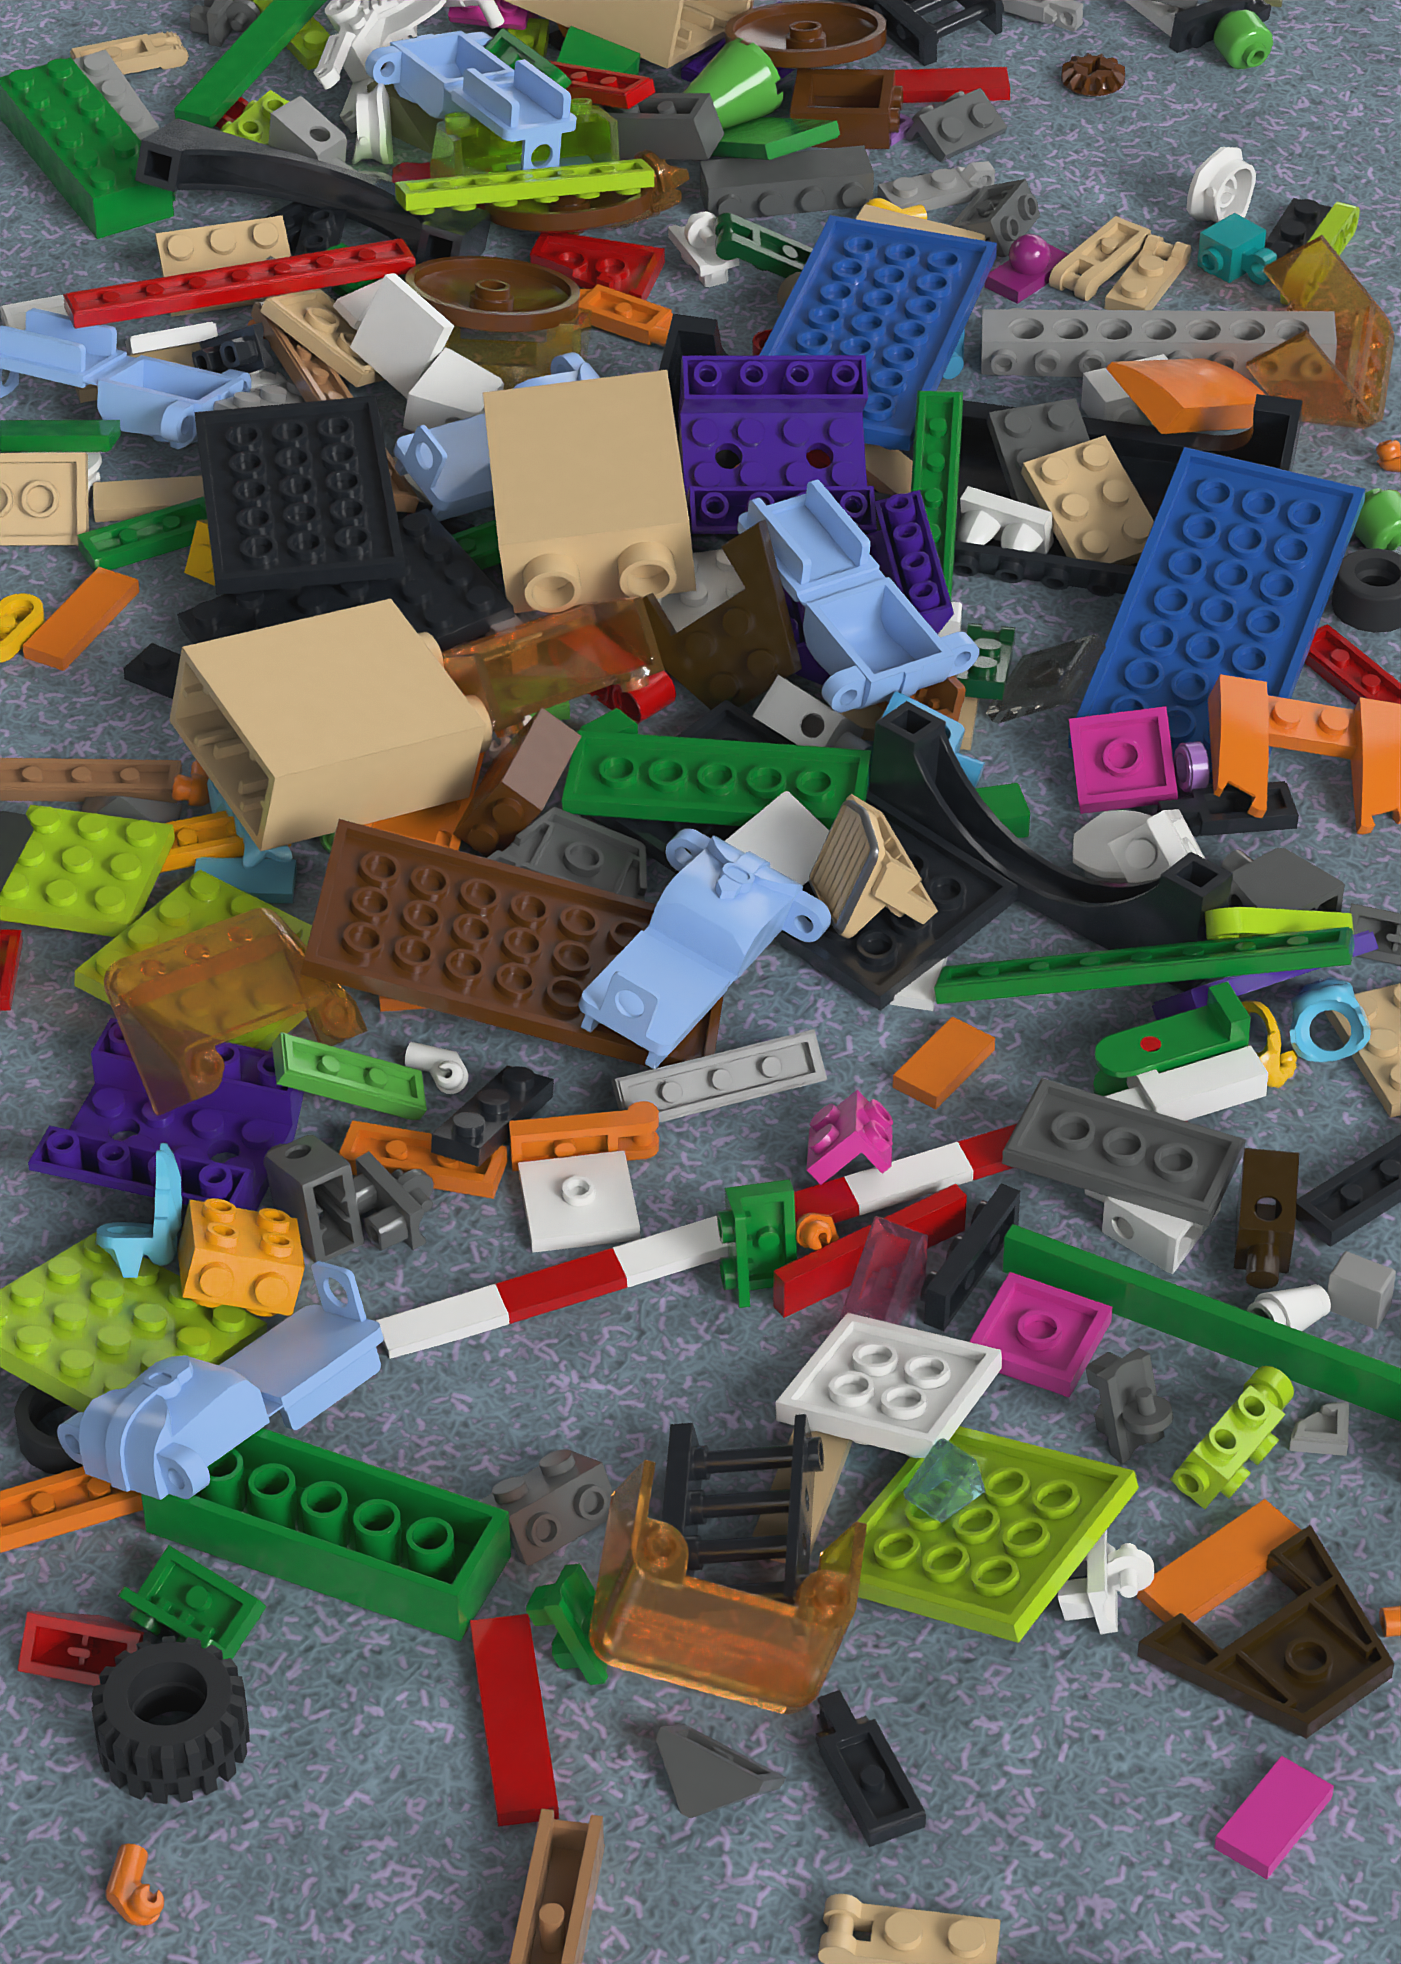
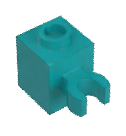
M1233 213L1200 232L1197 266L1227 283L1247 273L1253 282L1258 285H1264L1275 278V274L1268 271L1265 266L1274 262L1277 259V255L1272 250L1265 248L1266 229Z

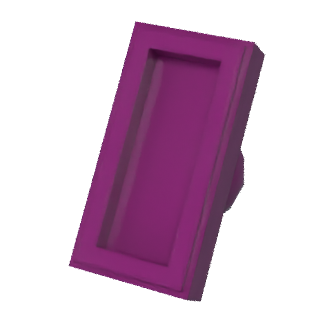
M1028 233L1019 236L1011 244L1008 255L1009 260L989 272L985 281V288L1018 304L1047 285L1053 268L1069 254L1048 244L1039 235Z

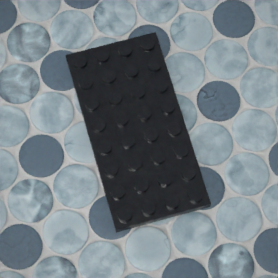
M724 700L676 736L796 745L728 700ZM867 790L865 802L881 811L921 877L922 880L920 882L938 912L923 925L906 914L898 917L885 906L861 930L848 939L839 935L832 924H830L821 937L813 942L801 941L783 930L774 940L881 1011L894 1000L897 993L942 959L948 957L1017 901L1018 886ZM589 815L608 829L642 842L646 846L647 855L675 874H678L679 871L674 869L667 860L666 846L679 831L694 829L709 838L716 836L725 841L742 827ZM809 881L803 885V891L815 897Z

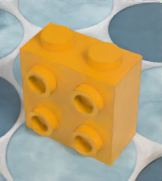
M212 1198L205 1200V1202L189 1199L177 1247L182 1297L189 1298L196 1304L205 1307H219L222 1304L241 1307L252 1314L262 1317H271L276 1314L291 1316L305 1269L297 1218H292L285 1212L273 1208H263L259 1212L236 1208L232 1203L222 1199Z

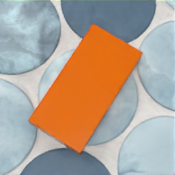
M952 1016L893 1075V1088L936 1110L995 1050V1037Z

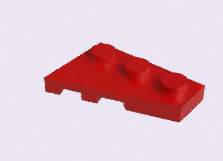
M540 233L530 252V263L562 273L573 280L578 286L586 289H593L599 284L647 300L665 264V248L568 233Z

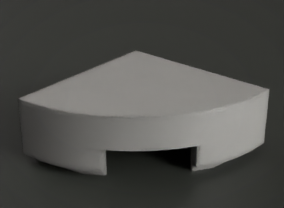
M1349 1402L1327 1403L1321 1406L1320 1411L1311 1414L1304 1420H1299L1291 1434L1289 1451L1347 1456Z

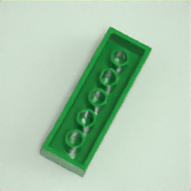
M71 57L54 59L48 62V64L27 70H15L9 75L0 77V119L97 239L174 216L172 191L135 181L141 140Z
M261 1428L207 1467L210 1474L209 1485L190 1499H182L168 1494L159 1500L141 1494L146 1532L459 1642H461L470 1627V1620H474L511 1558L509 1511Z

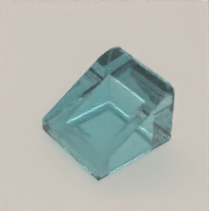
M941 1438L933 1445L903 1493L905 1499L942 1523L983 1494L985 1488L977 1461L945 1438Z

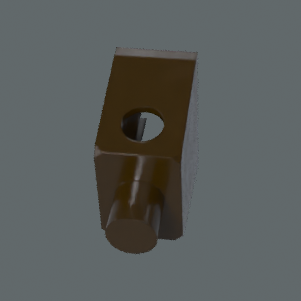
M1244 1148L1237 1200L1233 1268L1246 1270V1283L1254 1288H1273L1279 1282V1273H1289L1295 1232L1300 1154L1298 1152ZM1263 1198L1276 1200L1275 1205L1259 1204L1257 1202Z

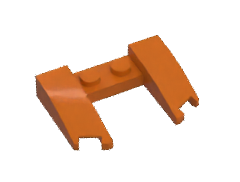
M1219 675L1208 697L1214 795L1220 797L1224 788L1229 783L1252 796V805L1247 813L1256 818H1263L1267 810L1269 746L1350 759L1357 834L1364 835L1372 832L1375 827L1372 816L1392 811L1393 820L1397 824L1401 823V704L1360 697L1354 709L1269 696L1267 694V682Z

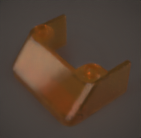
M1321 235L1264 266V273L1288 301L1287 311H1334L1337 338L1335 365L1307 330L1249 360L1246 368L1269 396L1303 400L1301 422L1366 429L1382 421L1384 417L1395 339L1394 331L1386 314L1324 236Z
M644 1459L611 1496L589 1631V1639L593 1651L599 1659L613 1667L781 1714H794L802 1711L818 1697L855 1614L867 1524L855 1521L820 1553L818 1571L811 1573L799 1585L795 1606L686 1575L689 1552L683 1535L672 1525L647 1517L656 1462Z

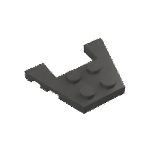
M552 807L517 834L514 843L504 851L497 850L487 858L645 901L644 896L647 890L646 846L638 840L556 807Z

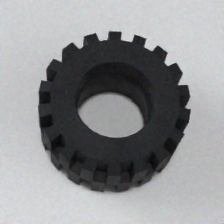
M175 1636L162 1637V1643L151 1645L149 1640L136 1644L137 1651L129 1653L124 1650L114 1657L116 1667L105 1666L99 1675L100 1685L94 1686L91 1696L93 1703L91 1710L100 1763L104 1772L110 1771L111 1782L119 1789L128 1783L130 1796L140 1800L143 1799L146 1792H150L153 1795L154 1803L167 1804L168 1795L179 1794L180 1803L192 1801V1791L200 1788L205 1795H208L218 1790L216 1780L218 1777L228 1782L236 1774L235 1762H244L247 1755L246 1743L250 1742L244 1683L242 1676H238V1668L231 1658L223 1660L222 1650L214 1645L203 1649L199 1639L188 1637L185 1643L176 1642ZM171 1711H184L195 1714L188 1720L174 1725L162 1726L147 1723L153 1717Z

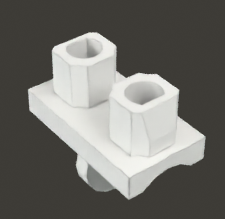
M710 212L692 214L686 226L673 225L668 227V238L681 252V258L685 263L691 265L698 273L699 280L705 287L726 283L728 281V269L739 266V258L723 260L717 256L715 250L717 236L715 235L714 225L717 217Z
M1106 1530L1069 1577L1087 1575V1578L1067 1580L1058 1592V1600L1065 1621L1095 1617L1100 1634L1118 1632L1117 1591H1120L1122 1596L1131 1598L1136 1596L1138 1591L1151 1585L1154 1579V1562L1152 1558L1144 1551L1138 1550L1131 1543H1125L1121 1545L1120 1549L1115 1550L1113 1546L1107 1543Z

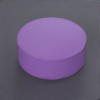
M1199 741L1180 743L1175 750V777L1179 787L1184 792H1191L1192 789L1206 788L1209 782L1208 756L1203 744Z

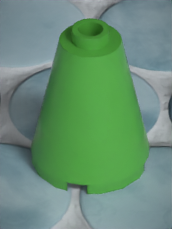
M736 38L727 43L682 92L710 93L723 130L767 116L777 110L783 100V92L777 95L775 83L780 80V77L771 59L755 43L752 42L749 45L740 43L743 38Z

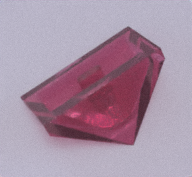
M875 1216L839 1321L847 1313L900 1325L919 1297L926 1279L928 1235Z

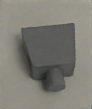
M1275 848L1255 860L1251 859L1241 850H1234L1222 862L1221 868L1233 873L1228 907L1341 912L1345 884L1286 848Z
M314 1135L303 1136L288 1144H278L268 1150L263 1164L267 1171L273 1208L285 1212L292 1218H297L301 1245L314 1262H325L364 1244L351 1165L345 1158ZM323 1211V1217L319 1220L318 1213Z

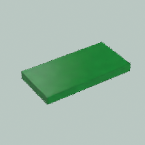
M760 117L724 129V136L711 156L771 160L838 138L840 131L836 120Z

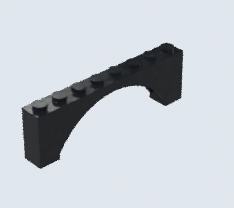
M179 118L143 138L141 141L135 181L172 192L177 190L230 191L279 198L320 209H347L346 218L366 225L392 240L403 239L415 257L416 265L444 257L481 256L486 248L491 224V214L487 210L476 207L469 211H457L451 209V207L435 208V212L432 214H411L396 200L395 183Z
M908 701L876 721L869 791L1018 886V901L1107 950L1212 940L1207 939L1205 912L1213 909L1228 908L1233 873L1193 852H1189L1163 872L1159 878L1154 880L1116 884L1076 875L1056 866L1034 852L996 817L969 781L955 756L945 733L946 721ZM1206 979L1167 983L1185 992L1196 988Z

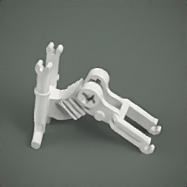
M332 0L326 6L325 14L334 29L339 33L329 36L319 64L313 73L324 89H329L340 80L339 74L342 67H344L353 84L340 118L351 133L356 132L357 93H367V85L375 81L368 76L365 70L366 59L373 50L390 46V42L410 39V35L413 38L417 37V25L435 14L442 7L479 6L490 28H496L502 25L505 20L495 1Z

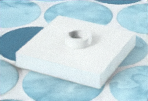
M625 1151L518 1163L519 1180L532 1253L640 1239V1225Z

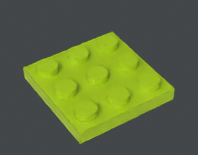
M30 804L26 816L34 831L0 892V920L110 937L118 936L139 919L175 841L173 825Z

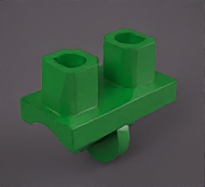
M578 1563L565 1565L556 1583L536 1587L526 1605V1612L535 1626L555 1625L557 1633L551 1646L552 1656L559 1668H580L589 1685L605 1684L608 1678L606 1671L608 1663L628 1643L624 1633L630 1628L634 1618L628 1604L622 1600L605 1601L601 1594H597L582 1566Z

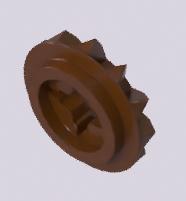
M1086 53L1084 57L1072 56L1071 60L1062 66L1061 81L1066 88L1078 94L1087 96L1108 95L1123 87L1125 83V67L1118 64L1117 59L1114 57L1105 58L1103 53L1098 56H1092L1089 53Z

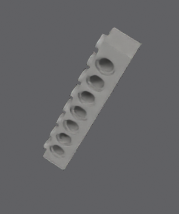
M982 309V375L1083 377V373L1106 368L1111 362L1136 361L1164 354L1168 360L1204 358L1215 361L1233 369L1247 379H1334L1337 349L1334 311Z

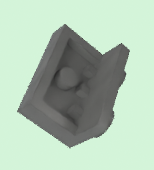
M979 88L968 94H965L963 91L957 92L937 108H934L933 105L924 107L913 116L912 120L914 123L905 136L909 142L922 137L939 162H943L1003 134L1007 126L983 90Z
M567 1449L547 1454L539 1461L538 1467L521 1477L516 1476L500 1481L492 1488L490 1495L479 1500V1502L509 1511L512 1542L520 1562L528 1566L533 1565L619 1513V1506L603 1463Z

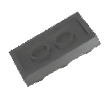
M1076 398L989 412L987 425L1012 500L1037 508L1040 507L1021 474L1023 463L1090 441Z

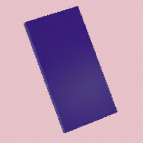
M1367 930L1353 935L1355 944L1353 957L1379 949L1373 931L1369 932ZM1320 968L1230 976L1154 1002L1155 1005H1152L1155 1018L1161 1020L1207 1006L1208 988L1228 981L1236 995L1240 996Z

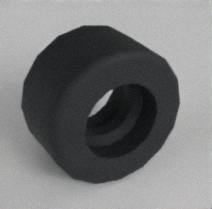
M1373 548L1361 549L1343 558L1334 582L1331 602L1335 615L1343 623L1357 630L1373 633L1391 632L1401 628V554L1390 550Z

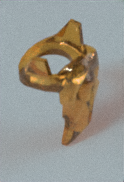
M644 149L634 155V159H643L654 170V203L643 214L607 226V228H627L641 220L659 216L660 212L678 205L682 200V192L675 188L690 179L688 170L668 165L664 159H660L650 150Z

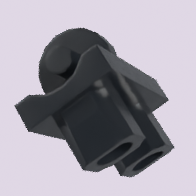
M262 323L201 341L202 349L192 352L195 368L220 374L228 369L250 374L275 365L273 358L268 353L271 348L270 343L263 338L264 327Z

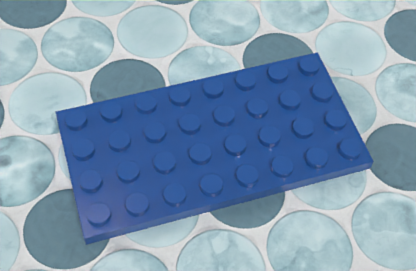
M830 215L759 356L865 355L868 400L862 412L864 443L882 446L888 450L910 451L915 435L917 391H937L996 259L997 243Z
M1184 447L1076 718L1166 706L1173 762L1175 750L1180 743L1201 742L1206 750L1209 761L1208 783L1213 784L1208 697L1219 675L1267 682V694L1269 696L1292 698L1363 507L1365 488ZM1069 733L1068 748L1072 749L1071 734ZM1269 746V757L1273 749L1271 746Z

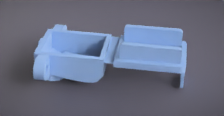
M455 31L436 35L417 36V38L390 42V46L377 48L368 55L365 62V70L368 76L377 83H383L384 85L394 84L395 90L400 97L417 103L429 116L466 121L469 117H474L503 140L511 142L523 140L520 170L559 167L562 133L572 132L576 129L577 117L570 112V93L525 59L517 60L515 62V70L485 49L486 45L493 39L484 32L465 34L463 31ZM386 63V66L381 70L382 65ZM540 145H549L550 155L547 161L540 166H534L531 162L533 151Z
M36 308L26 312L25 330L0 326V398L8 395L18 386L19 373L84 388L89 384L98 386L97 409L103 420H120L121 431L151 436L154 440L160 442H170V447L177 450L198 441L194 412L213 411L215 401L234 397V394L237 392H251V377L247 372L228 369L220 374L140 355L137 358L127 356V351L116 349L117 330L113 326L101 324L75 329L69 316ZM3 369L10 371L4 385L1 380Z
M570 352L553 358L550 367L551 375L528 379L517 384L513 389L600 377L579 354ZM485 413L430 429L425 425H421L416 428L415 433L398 438L393 449L394 455L398 459L394 468L399 475L410 474L432 503L431 513L438 521L494 505Z
M818 479L808 482L806 494L766 506L761 498L752 499L749 501L748 512L742 513L739 516L737 528L739 534L756 523L766 520L781 584L795 602L800 601L806 608L803 623L806 646L814 659L830 675L824 683L821 693L834 711L842 713L852 709H863L884 701L890 702L895 691L911 697L917 690L943 682L947 677L960 674L968 670L976 662L979 656V648L965 632H956L939 637L889 577L886 578L879 570L878 563L869 554L871 544L867 536Z
M694 829L679 831L666 846L667 860L679 873L663 891L656 904L649 926L644 931L641 930L583 991L579 1002V1008L585 1014L581 1028L591 1033L601 1023L649 1051L645 1064L654 1070L724 995L732 982L736 981L782 930L801 941L813 942L819 939L831 924V914L828 907L821 900L803 891V886L800 883L771 868L768 861L750 851L744 853L716 836L709 838Z
M317 1261L311 1265L322 1306L313 1304L299 1309L220 1365L186 1355L172 1356L154 1363L126 1388L111 1390L93 1399L84 1412H78L60 1424L57 1429L58 1439L65 1452L74 1461L83 1464L85 1474L107 1481L114 1488L126 1492L133 1490L159 1500L168 1494L182 1499H190L209 1485L210 1474L207 1467L270 1422L268 1417L280 1410L286 1428L298 1430L378 1373L381 1368V1362L376 1346L384 1339L380 1324L377 1321L366 1319L352 1271ZM329 1278L335 1279L344 1288L348 1298L347 1304L342 1303L334 1296L329 1287Z

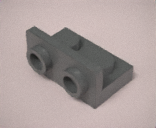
M1026 179L983 186L950 226L985 235V241L990 239L991 242L997 243V256L1006 257L1009 255L1011 244L1019 236L1025 235L1040 217L1038 202L1031 193Z

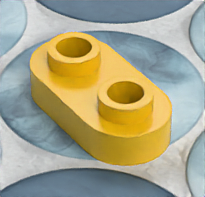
M20 593L7 596L0 601V663L13 658L23 648L22 645L45 623L43 603L38 597Z

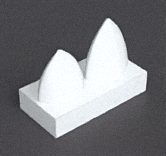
M969 486L960 498L962 518L957 529V541L985 545L991 539L1001 541L1002 548L1034 551L1047 554L1054 543L1052 512Z

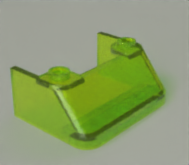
M571 99L570 112L577 117L576 129L572 132L562 133L560 159L588 155L594 163L620 161L618 121L601 107L592 105L591 99ZM448 113L445 115V120L436 125L430 160V177L433 179L507 172L506 165L521 163L523 140L514 142L503 140L476 118L470 117L469 113ZM543 144L538 146L532 153L531 162L547 160L550 155L549 145Z

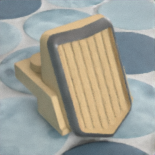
M853 794L849 795L846 798L847 801L841 805L810 872L809 883L815 897L828 907L831 914V924L835 931L847 939L853 937L885 906L898 917L906 914L924 925L938 910L920 882L922 879L883 813Z

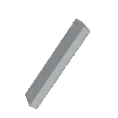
M815 1029L611 1081L619 1111L627 1110L635 1102L647 1101L653 1103L658 1108L660 1123L827 1080Z

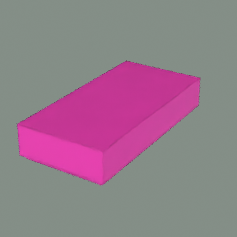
M1281 1755L1216 1835L1214 1849L1261 1877L1268 1879L1332 1799L1334 1785Z

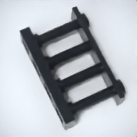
M848 0L851 4L864 6L881 14L886 20V35L923 66L937 62V44L940 38L976 21L983 23L995 35L1002 32V14L1004 12L1002 0H917L911 4L903 0ZM954 1H957L965 8L933 24L921 17Z
M806 1414L795 1415L793 1445L709 1451L707 1445L699 1446L693 1423L670 1424L654 1608L665 1641L689 1642L690 1618L698 1617L701 1610L786 1605L793 1634H805L807 1609H815L817 1600L814 1574L809 1573L815 1472L824 1470L821 1437H812ZM791 1468L790 1489L705 1495L704 1490H701L702 1480H709L711 1474ZM789 1513L786 1535L702 1540L701 1536L697 1535L698 1525H706L708 1518ZM786 1558L784 1581L698 1587L697 1582L694 1581V1571L702 1570L704 1564Z

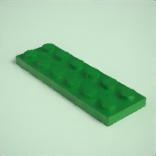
M578 730L577 733L581 735V738L571 757L562 796V808L566 812L578 815L743 826L783 792L788 791L830 831L841 805L847 801L846 798L849 795L853 794L862 801H866L872 765L871 750Z

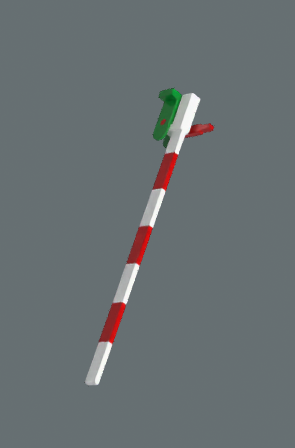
M1227 981L1208 988L1207 1006L1111 1034L1101 1039L1095 1049L1094 1059L1100 1071L1095 1075L1093 1090L1097 1095L1188 1122L1187 1120L1266 1096L1268 1071L1252 1046H1248L1251 1017ZM1017 1124L893 1161L892 1167L883 1174L876 1167L825 1182L822 1185L818 1184L795 1191V1222L797 1223L798 1219L804 1214L819 1213L831 1216L835 1224L938 1192L954 1184L961 1185L1012 1169L1014 1167L1002 1164L1003 1150ZM717 1216L376 1321L380 1324L384 1337L382 1342L391 1359L496 1329L709 1263L721 1257H728V1244L721 1243L718 1233Z

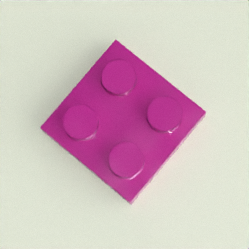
M1166 706L1069 719L1080 814L1157 805L1159 801L1178 800Z
M1009 1272L969 1342L1001 1350L1002 1369L999 1371L1000 1374L1070 1398L1111 1323L1113 1307Z

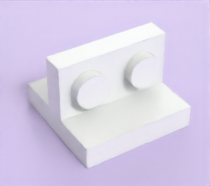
M1179 809L1163 810L1148 818L1143 825L1108 843L1128 883H1139L1159 878L1163 872L1189 852H1193L1205 859Z

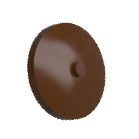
M808 0L775 3L747 10L730 19L725 26V45L736 38H743L740 43L745 45L753 42L769 56L774 66L778 68L811 69L829 67L860 60L883 48L887 41L886 20L881 14L870 8L845 2Z
M653 187L641 188L640 193L633 195H622L615 191L600 192L599 197L592 199H581L574 195L559 196L558 201L551 203H540L533 199L518 200L517 205L510 207H499L492 203H485V210L491 214V222L503 227L538 233L579 235L584 231L611 226L643 214L654 203Z
M489 256L444 257L417 264L405 276L406 284L451 324L462 328L503 333L540 331L570 322L577 316L579 311L580 289L573 280L550 268L525 261Z

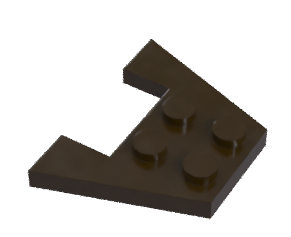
M766 520L756 523L721 546L745 589L679 632H676L654 593L644 596L610 619L710 710L714 709L724 700H728L741 708L768 691L778 675L787 679L802 669Z
M1311 1524L1273 1549L1267 1559L1266 1568L1299 1596L1224 1649H1221L1184 1614L1180 1613L1141 1639L1138 1644L1137 1656L1305 1739L1391 1679L1394 1661Z

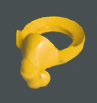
M1253 1000L1241 1002L1248 1014H1258L1266 1025V1046L1261 1052H1256V1054L1268 1071L1267 1086L1270 1088H1280L1288 1078L1293 1077L1294 1071L1297 1068L1296 1061L1298 1055L1295 1050L1280 1054V1030L1268 1007L1261 1002Z

